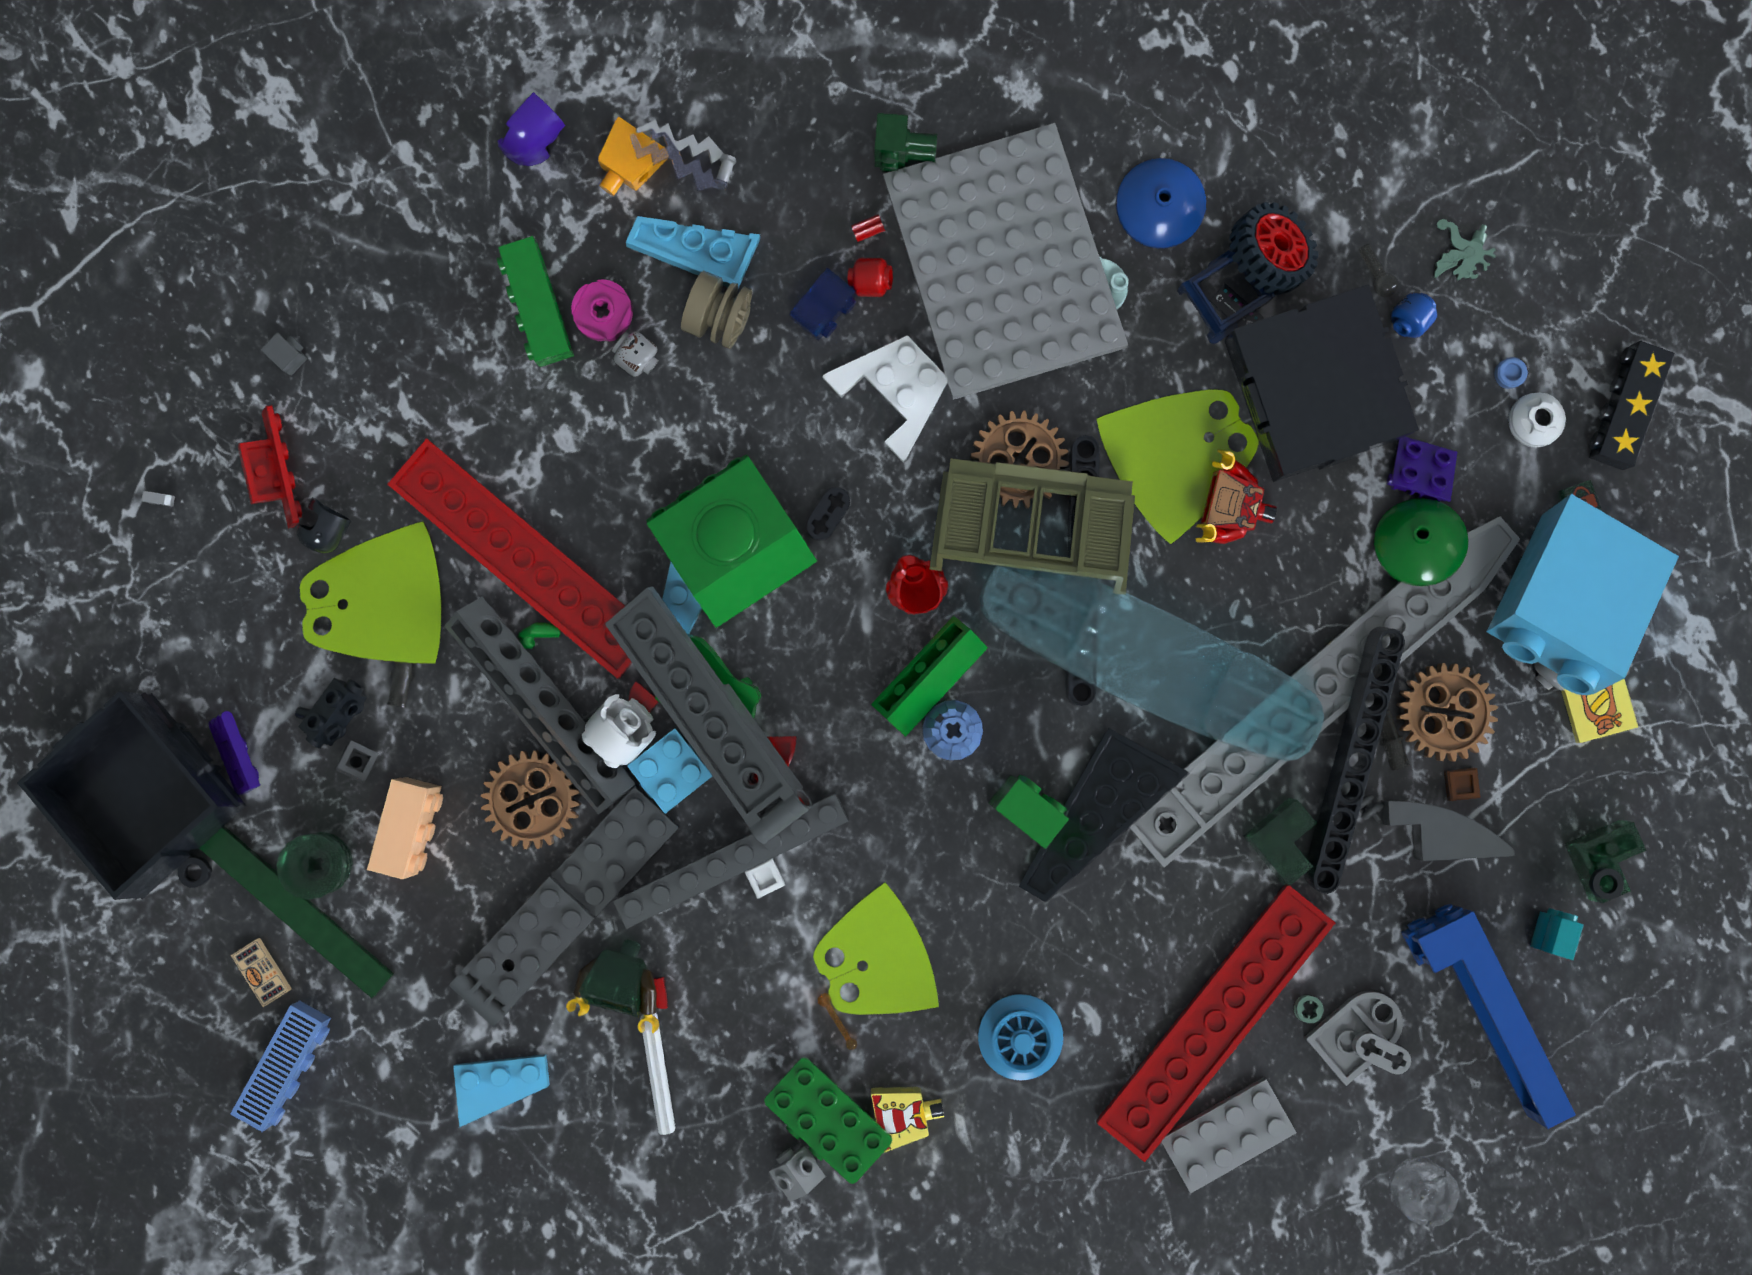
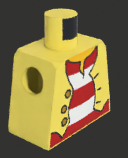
M920 1087L871 1088L876 1122L892 1137V1143L885 1152L927 1137L929 1135L927 1120L944 1117L941 1099L923 1102Z

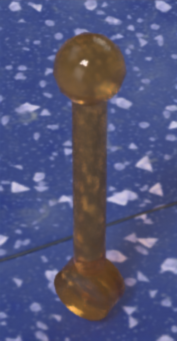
M826 993L821 994L818 997V1004L827 1009L846 1040V1048L848 1050H855L857 1048V1041L850 1037L832 1008L830 996Z

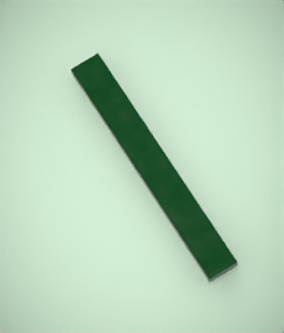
M225 826L199 848L371 999L379 993L394 975L392 971Z

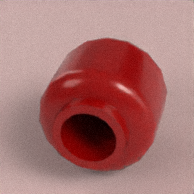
M858 258L854 267L848 269V285L853 286L857 296L883 297L887 290L892 289V266H889L883 258Z

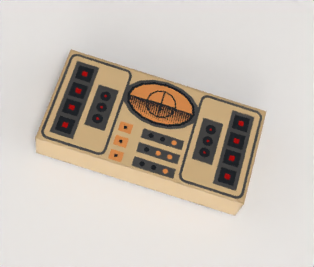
M260 938L231 955L262 1007L267 1006L292 990Z

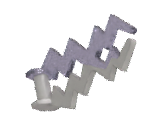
M656 119L638 127L636 133L650 131L651 141L663 136L666 144L665 148L659 150L657 142H654L642 149L636 135H630L637 159L651 154L653 166L667 158L671 159L677 180L692 173L697 191L710 187L720 190L727 189L733 165L736 164V158L724 154L709 136L699 144L694 135L675 141L669 124L667 123L659 128ZM688 146L691 157H694L708 150L711 164L720 159L722 163L716 179H713L711 168L703 174L699 159L684 165L680 151Z

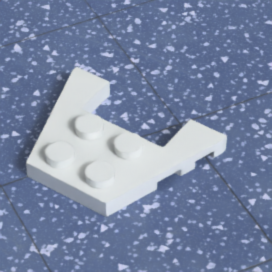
M908 335L822 376L841 398L865 377L899 412L906 422L885 441V444L902 462L908 458L911 449L948 383L945 374Z

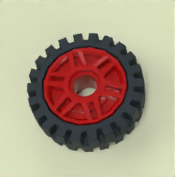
M1264 202L1261 205L1258 204L1244 214L1231 229L1232 233L1229 240L1232 243L1229 247L1231 252H1236L1232 259L1234 263L1240 262L1241 265L1237 269L1240 273L1244 271L1247 273L1245 279L1249 283L1254 280V287L1260 290L1264 287L1265 293L1271 294L1274 292V295H1280L1294 290L1315 272L1314 269L1318 264L1316 261L1318 251L1313 250L1317 247L1316 240L1309 239L1313 235L1311 230L1305 231L1303 228L1306 225L1305 221L1302 219L1298 222L1296 220L1298 217L1297 213L1292 211L1288 214V207L1283 205L1279 208V204L1275 202L1270 205L1269 202Z

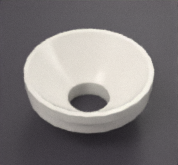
M1539 392L1530 393L1518 399L1509 412L1508 422L1511 433L1516 440L1528 447L1537 448L1551 444L1562 434L1566 417L1563 406L1556 398ZM1538 409H1545L1549 412L1551 420L1547 426H1541L1536 422L1535 413Z

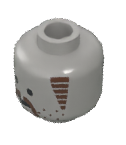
M637 331L631 334L625 332L612 349V352L615 353L614 362L633 377L639 376L642 372L648 375L659 361L655 358L657 346Z

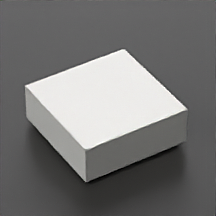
M773 858L745 871L757 899L785 886V882Z

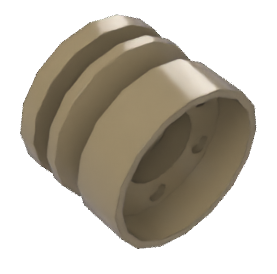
M703 270L697 277L687 299L681 321V330L701 338L707 329L711 327V342L718 343L723 335L722 346L731 349L747 323L751 309L752 289L744 286L737 296L738 283L732 282L725 293H722V277Z

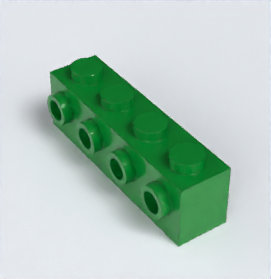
M531 236L498 247L501 257L497 258V263L502 275L507 274L510 283L509 286H506V291L510 302L517 305L519 314L515 315V319L520 332L525 331L528 342L524 343V347L529 360H534L539 367H543L574 357L538 242Z
M953 616L871 705L906 737L988 647L969 627Z

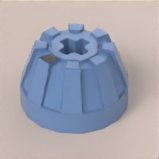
M957 700L943 701L934 706L926 715L922 726L923 739L929 750L938 757L947 760H960L971 755L980 745L983 735L982 721L977 711L967 703Z

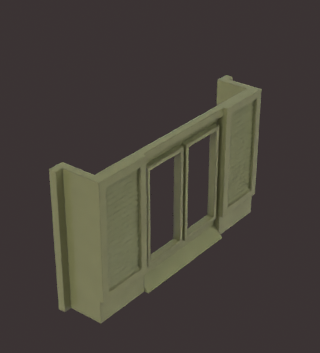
M951 458L949 472L943 471L930 570L942 571L944 558L1114 580L1113 593L1125 595L1135 495H1131L1133 481L1087 476L1086 473L999 462L991 464ZM1001 487L1034 491L1027 552L993 548ZM1043 492L1077 496L1070 558L1036 554Z

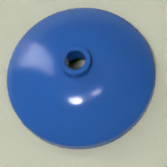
M1165 158L1147 160L1135 166L1121 182L1116 198L1118 219L1126 233L1140 244L1152 248L1177 246L1188 240L1203 221L1206 211L1204 187L1198 176L1189 167L1178 161ZM1162 193L1167 194L1169 201L1162 202L1159 195Z

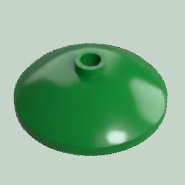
M1427 498L1410 499L1393 506L1379 521L1374 537L1376 557L1382 568L1394 579L1413 586L1435 585L1450 578L1463 564L1469 543L1467 529L1461 517L1446 504ZM1421 531L1426 532L1428 537L1420 539L1417 533Z

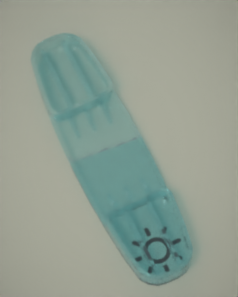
M995 565L983 585L980 596L981 611L992 625L1013 640L1087 683L1164 720L1241 750L1281 761L1299 759L1307 754L1315 744L1324 720L1321 702L1313 692L1292 677L1256 655L1248 652L1244 653L1218 637L1171 613L1127 593L1125 595L1113 593L1112 587L1100 583L1096 578Z

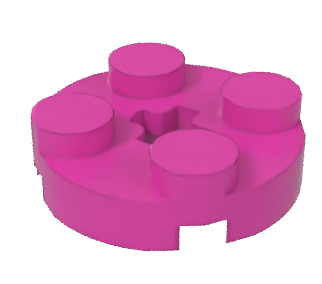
M602 279L589 285L585 284L576 292L573 298L571 310L574 322L578 329L592 340L614 341L628 329L632 321V302L625 290L613 281ZM604 303L608 304L607 309L610 311L608 316L598 318V313L594 310L595 307H602Z

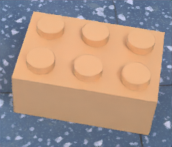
M408 777L391 779L367 870L399 879H406L417 875L419 871H423L427 861V853H424L427 841H431L435 831V824L432 823L435 812L440 810L443 801V794H440L442 786Z

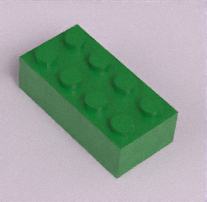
M1020 774L1018 777L1009 775L988 804L1046 849L1069 820L1063 814L1067 809L1054 798L1044 793L1040 796L1038 793L1042 789L1029 778Z

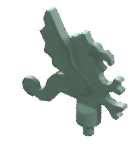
M1446 219L1439 220L1437 228L1440 230L1448 228L1450 230L1451 244L1457 250H1449L1448 253L1441 255L1440 260L1435 263L1436 270L1433 277L1437 278L1446 270L1457 266L1460 260H1462L1461 265L1452 271V275H1458L1457 281L1461 278L1468 279L1469 277L1476 279L1478 274H1473V271L1477 270L1475 267L1476 263L1482 264L1483 271H1487V266H1490V263L1486 262L1483 256L1487 255L1493 259L1496 257L1493 254L1496 251L1495 248L1487 251L1483 249L1487 237L1485 233L1487 226L1482 224L1479 231L1476 230L1471 241L1461 238L1458 226L1453 222H1448Z

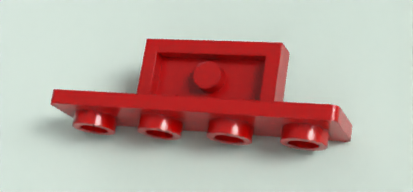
M269 405L265 406L262 411L267 439L239 443L238 450L250 503L258 504L282 500L288 528H293L299 523V519L302 518V510L299 501H294L292 489H295V479L292 471H287L285 460L289 458L286 443L281 442L278 432L282 430L280 415L274 413L273 406Z

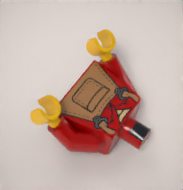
M1218 450L1217 452L1222 455L1221 462L1213 461L1212 466L1223 470L1213 472L1201 524L1196 525L1197 528L1203 530L1202 538H1195L1196 542L1226 544L1241 539L1247 532L1253 531L1257 520L1272 524L1276 516V506L1262 503L1264 489L1258 486V480L1235 459L1232 452Z

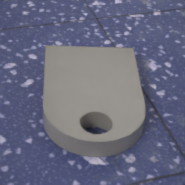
M1361 991L1347 999L1304 1038L1340 1081L1347 1086L1371 1065V1063L1363 1060L1353 1051L1352 1042L1356 1034L1362 1031H1369L1396 1043L1402 1033L1403 1018L1397 1004L1388 996L1377 991ZM1380 1004H1387L1390 1009V1014L1385 1020H1378L1375 1016V1010ZM1372 1038L1368 1042L1363 1041L1361 1043V1047L1364 1048V1054L1367 1050L1375 1053L1378 1052L1379 1048L1371 1044Z

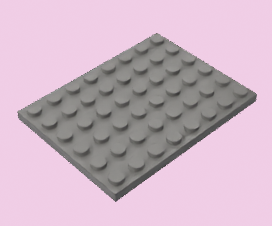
M1055 123L935 158V162L925 161L898 169V171L883 174L953 400L1127 348L1128 342Z

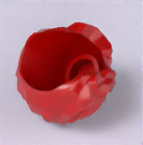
M911 554L904 555L898 559L891 573V578L886 584V594L892 606L912 615L927 613L937 609L948 589V581L943 570H930V561H924Z

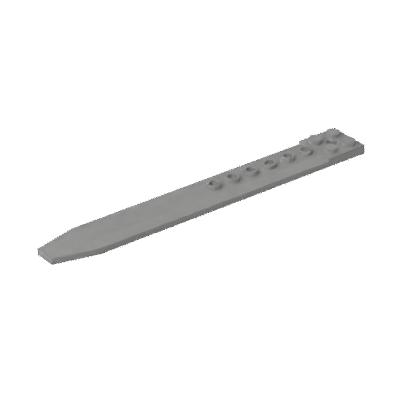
M1501 516L1467 532L1469 543L1465 560L1458 571L1450 578L1430 586H1413L1399 582L1184 768L1190 774L1129 828L1162 867H1166L1348 709L1367 637L1372 629L1379 626L1396 629L1403 634L1405 646L1401 663L1487 588L1520 540ZM1388 634L1382 639L1383 648L1389 646L1390 636ZM1381 664L1376 665L1373 674L1375 678H1378L1382 673ZM1161 817L1166 819L1169 817L1173 818L1174 821L1171 823L1172 831L1169 832L1166 829L1160 831L1159 826L1161 823L1159 820Z

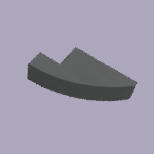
M1380 800L1384 805L1381 810L1382 824L1388 826L1412 825L1414 859L1434 861L1515 856V850L1498 835L1473 819L1457 812L1431 804L1404 800Z

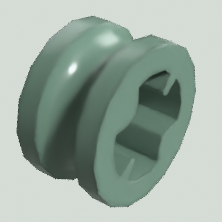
M1310 995L1299 997L1293 1006L1295 1016L1300 1021L1306 1023L1319 1021L1324 1012L1321 1001ZM1306 1001L1308 1004H1312V1002L1315 1004V1007L1312 1009L1314 1015L1311 1017L1308 1014H1305L1304 1017L1302 1014L1305 1009L1303 1003Z

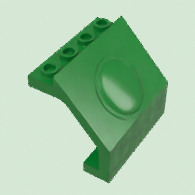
M747 454L733 459L726 468L717 474L707 476L700 485L691 491L681 493L676 501L666 507L655 510L651 517L646 520V524L715 628L817 562L797 528Z

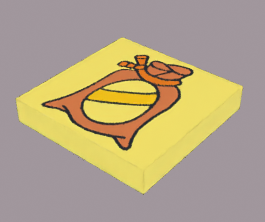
M1625 679L1591 695H1579L1566 689L1561 691L1576 743L1638 728Z

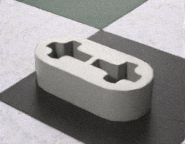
M1362 1031L1353 1038V1051L1363 1060L1393 1074H1403L1409 1069L1411 1056L1403 1047L1369 1031ZM1372 1038L1371 1044L1379 1048L1377 1053L1367 1050L1364 1054V1048L1361 1047V1043L1363 1041L1368 1042ZM1399 1051V1057L1402 1059L1401 1064L1395 1063L1391 1067L1392 1062L1384 1057L1385 1053L1397 1055Z

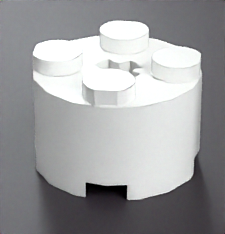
M615 694L608 697L585 725V731L582 733V739L586 745L590 746L596 754L603 758L607 766L618 768L619 765H627L633 762L653 740L656 731H653L650 724L653 721L652 715L642 704L633 698L629 702L619 699V695Z

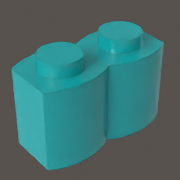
M1548 908L1547 913L1540 911L1530 947L1574 961L1584 924L1577 923L1578 916L1552 908Z

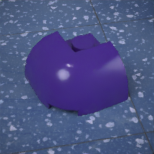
M533 92L506 122L510 129L504 139L498 140V147L509 160L518 165H538L550 157L546 147L556 140L560 131L566 125Z

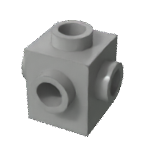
M805 1146L795 1151L789 1148L782 1152L776 1158L778 1163L769 1171L775 1179L778 1188L784 1192L790 1202L807 1195L826 1177L817 1165L813 1155L808 1152Z

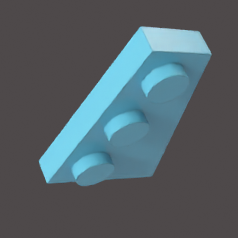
M547 1054L454 1065L459 1127L547 1088L550 1085Z

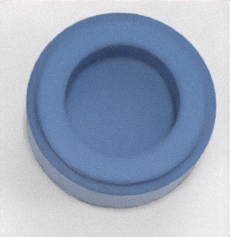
M1515 357L1506 358L1501 361L1494 371L1496 382L1506 389H1513L1523 384L1528 374L1525 363Z

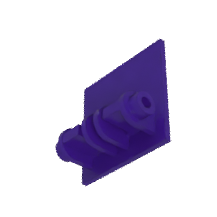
M1404 437L1398 440L1393 474H1389L1386 485L1391 486L1392 490L1398 489L1404 492L1409 490V495L1417 492V497L1419 498L1423 496L1439 502H1450L1458 452Z

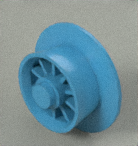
M1015 994L998 1000L986 1011L979 1026L978 1043L984 1060L995 1072L1013 1080H1029L1044 1074L1055 1064L1063 1046V1029L1057 1014L1046 1002L1031 995Z

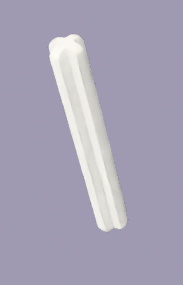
M645 1021L643 1039L658 1133L660 1135L671 1134L675 1131V1122L660 1029L658 1028L652 1034V1024L649 1021Z

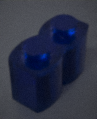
M827 268L790 312V318L816 340L819 341L822 336L828 338L838 325L835 323V320L842 313L847 315L857 303L854 299L856 291Z

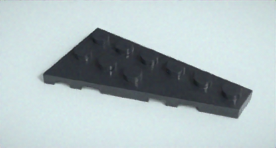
M1108 728L1064 806L1067 810L1063 814L1069 820L1046 849L1041 846L1019 887L1042 901L1048 902L1190 773Z

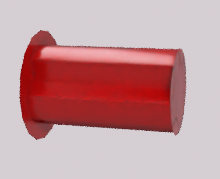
M879 214L851 225L857 242L885 231Z

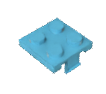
M677 728L670 731L627 766L638 779L644 791L651 799L653 798L665 814L712 777V774L701 761L698 754L685 741Z

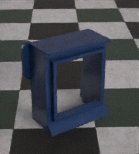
M1230 250L1211 261L1208 268L1183 282L1177 290L1179 295L1187 294L1210 330L1206 336L1212 344H1216L1229 336L1235 328H1238L1237 323L1269 303L1276 296L1274 292L1271 294L1265 293L1264 287L1260 290L1254 287L1255 281L1253 280L1250 284L1259 298L1222 321L1198 284L1234 262L1232 256L1236 252H1231Z

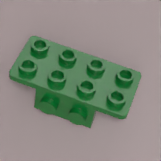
M802 1057L765 1097V1105L787 1125L786 1129L798 1140L800 1138L809 1145L808 1149L817 1159L820 1161L824 1159L851 1184L856 1183L892 1143L891 1135L806 1057Z

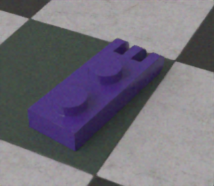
M229 711L222 712L211 719L208 725L232 786L240 796L261 786L259 783V773L256 767L252 765L248 755L247 743L241 737L232 713Z

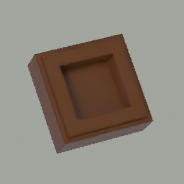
M1477 768L1444 771L1447 801L1481 798Z

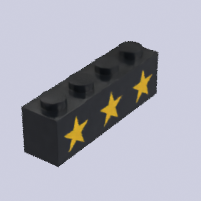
M1638 341L1624 349L1619 363L1622 364L1619 375L1614 377L1609 388V392H1612L1609 403H1606L1600 412L1599 420L1602 421L1600 428L1593 434L1589 443V448L1592 449L1589 456L1590 459L1620 470L1635 466L1675 353L1643 341Z

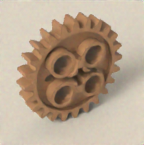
M1010 411L1009 420L1007 421L1001 414L998 415L997 426L989 421L987 426L990 432L988 433L983 430L979 432V436L984 441H974L973 444L980 451L971 453L970 458L983 463H990L993 457L1000 456L1007 464H1013L1015 462L1013 455L1018 457L1031 438H1035L1036 443L1024 459L1027 465L1022 463L1020 465L1060 470V468H1065L1069 465V462L1061 460V457L1068 454V450L1059 449V446L1065 439H1055L1054 437L1058 428L1048 430V419L1041 424L1038 423L1037 413H1035L1031 420L1027 419L1026 411L1022 412L1020 419H1016L1014 412ZM1012 432H1018L1023 436L1024 443L1021 446H1013L1008 441V435ZM1038 449L1044 450L1048 454V462L1044 464L1035 462L1033 452ZM1001 487L1002 507L1010 500L1012 501L1013 509H1016L1021 501H1023L1025 508L1029 509L1034 491ZM1043 492L1046 498L1050 499L1052 497L1051 493Z
M1440 663L1436 671L1433 666H1427V676L1422 672H1416L1415 676L1418 682L1407 680L1406 683L1411 690L1400 691V694L1406 698V701L1396 704L1399 708L1404 709V713L1397 715L1396 719L1405 720L1406 724L1402 725L1399 730L1410 732L1405 741L1413 742L1416 740L1417 742L1413 750L1421 751L1425 748L1424 757L1431 758L1435 753L1436 761H1443L1447 755L1448 760L1454 762L1457 759L1458 753L1462 759H1467V749L1473 753H1478L1479 748L1476 743L1488 744L1487 739L1483 735L1485 733L1494 734L1495 732L1488 726L1489 722L1498 721L1496 717L1490 716L1491 711L1498 709L1496 705H1489V700L1493 699L1495 694H1486L1484 692L1489 686L1488 682L1477 683L1481 676L1479 673L1469 677V667H1463L1459 671L1458 664L1454 663L1447 670L1446 664ZM1432 687H1436L1440 693L1439 700L1436 703H1433L1429 698V691ZM1462 692H1466L1470 699L1468 706L1465 708L1459 703V696ZM1421 706L1447 708L1450 711L1471 713L1473 718L1467 719L1440 713L1424 712L1421 710ZM1428 717L1433 718L1435 721V728L1431 733H1428L1424 728V722ZM1458 722L1463 723L1465 727V733L1460 738L1454 732L1455 725Z
M535 750L529 759L527 752L521 751L520 760L514 754L509 755V765L504 761H499L498 765L501 771L491 770L489 772L494 781L484 782V785L490 788V792L481 794V797L488 799L489 804L482 806L481 810H490L491 815L485 819V822L495 821L496 824L491 831L502 830L501 841L512 837L511 846L513 847L517 846L521 840L523 841L524 849H529L532 841L537 849L542 848L543 839L548 845L554 844L553 834L560 839L565 837L561 828L572 829L573 826L568 819L578 818L579 816L576 812L572 811V808L581 805V802L574 800L573 797L580 792L578 789H572L571 785L573 783L555 761L553 763L550 762L551 756L548 753L540 759L539 751ZM536 771L542 772L546 777V782L542 788L536 787L532 782V776ZM508 784L515 785L518 790V796L514 801L507 799L505 796V788ZM551 787L556 788L554 793L534 801V806L529 804L511 813L507 812L508 807L528 799L529 794L535 795ZM548 799H553L558 803V812L554 816L549 815L545 811L544 806ZM520 812H526L530 816L531 822L527 828H522L517 822V816Z

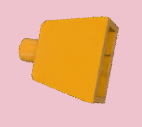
M619 116L615 120L598 157L601 168L608 172L599 186L612 196L616 194L623 183L635 191L638 190L669 157L664 146L643 132L636 133L637 128Z

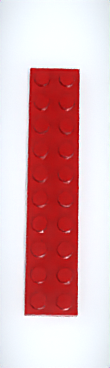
M426 438L387 485L613 676L620 679L632 662L605 623L626 605Z
M1285 883L1096 1120L1097 1124L1142 1161L1146 1162L1336 923L1289 884Z

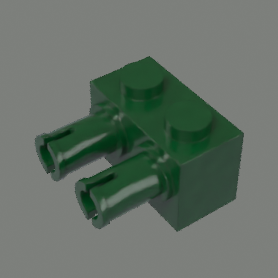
M877 114L875 167H880V170L884 172H892L904 168L908 160L935 162L937 133L910 132V129H908V115Z

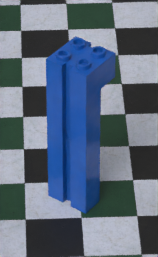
M1447 904L1435 910L1436 915L1426 920L1425 918H1419L1410 922L1407 925L1408 929L1401 933L1417 965L1420 966L1426 963L1430 965L1433 973L1450 965L1452 966L1526 1115L1547 1129L1575 1116L1576 1114L1475 913L1467 909L1463 910V908L1458 906H1452V904Z

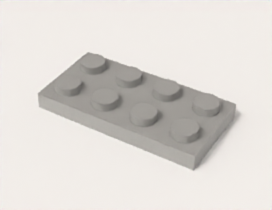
M1263 1077L1173 1128L1162 1140V1144L1189 1192L1193 1193L1297 1132L1267 1079Z

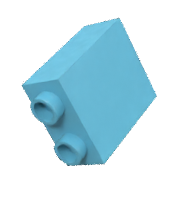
M1570 494L1542 514L1486 632L1504 642L1502 648L1511 658L1529 664L1539 662L1558 674L1557 682L1566 690L1579 695L1595 694L1626 677L1679 556L1575 495Z

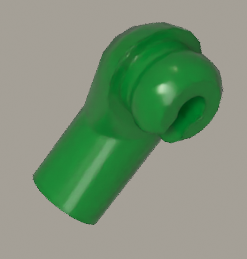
M537 622L520 630L517 638H519V642L525 649H532L535 646L534 638H559L560 630L552 623Z

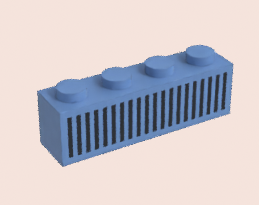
M301 1001L290 1005L230 1114L261 1132L272 1125L276 1126L285 1113V1109L282 1107L286 1099H291L300 1086V1082L297 1079L301 1072H306L314 1061L315 1055L312 1054L317 1044L321 1045L330 1031L327 1025L331 1018Z

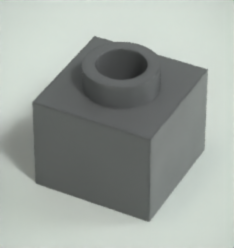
M278 332L261 349L282 371L291 376L308 359L301 352L304 347L294 337L289 335L285 338Z
M350 740L334 770L363 783L366 781L379 753ZM352 757L360 759L361 765L359 768H353L350 765Z

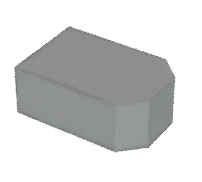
M143 491L142 502L174 506L175 496Z

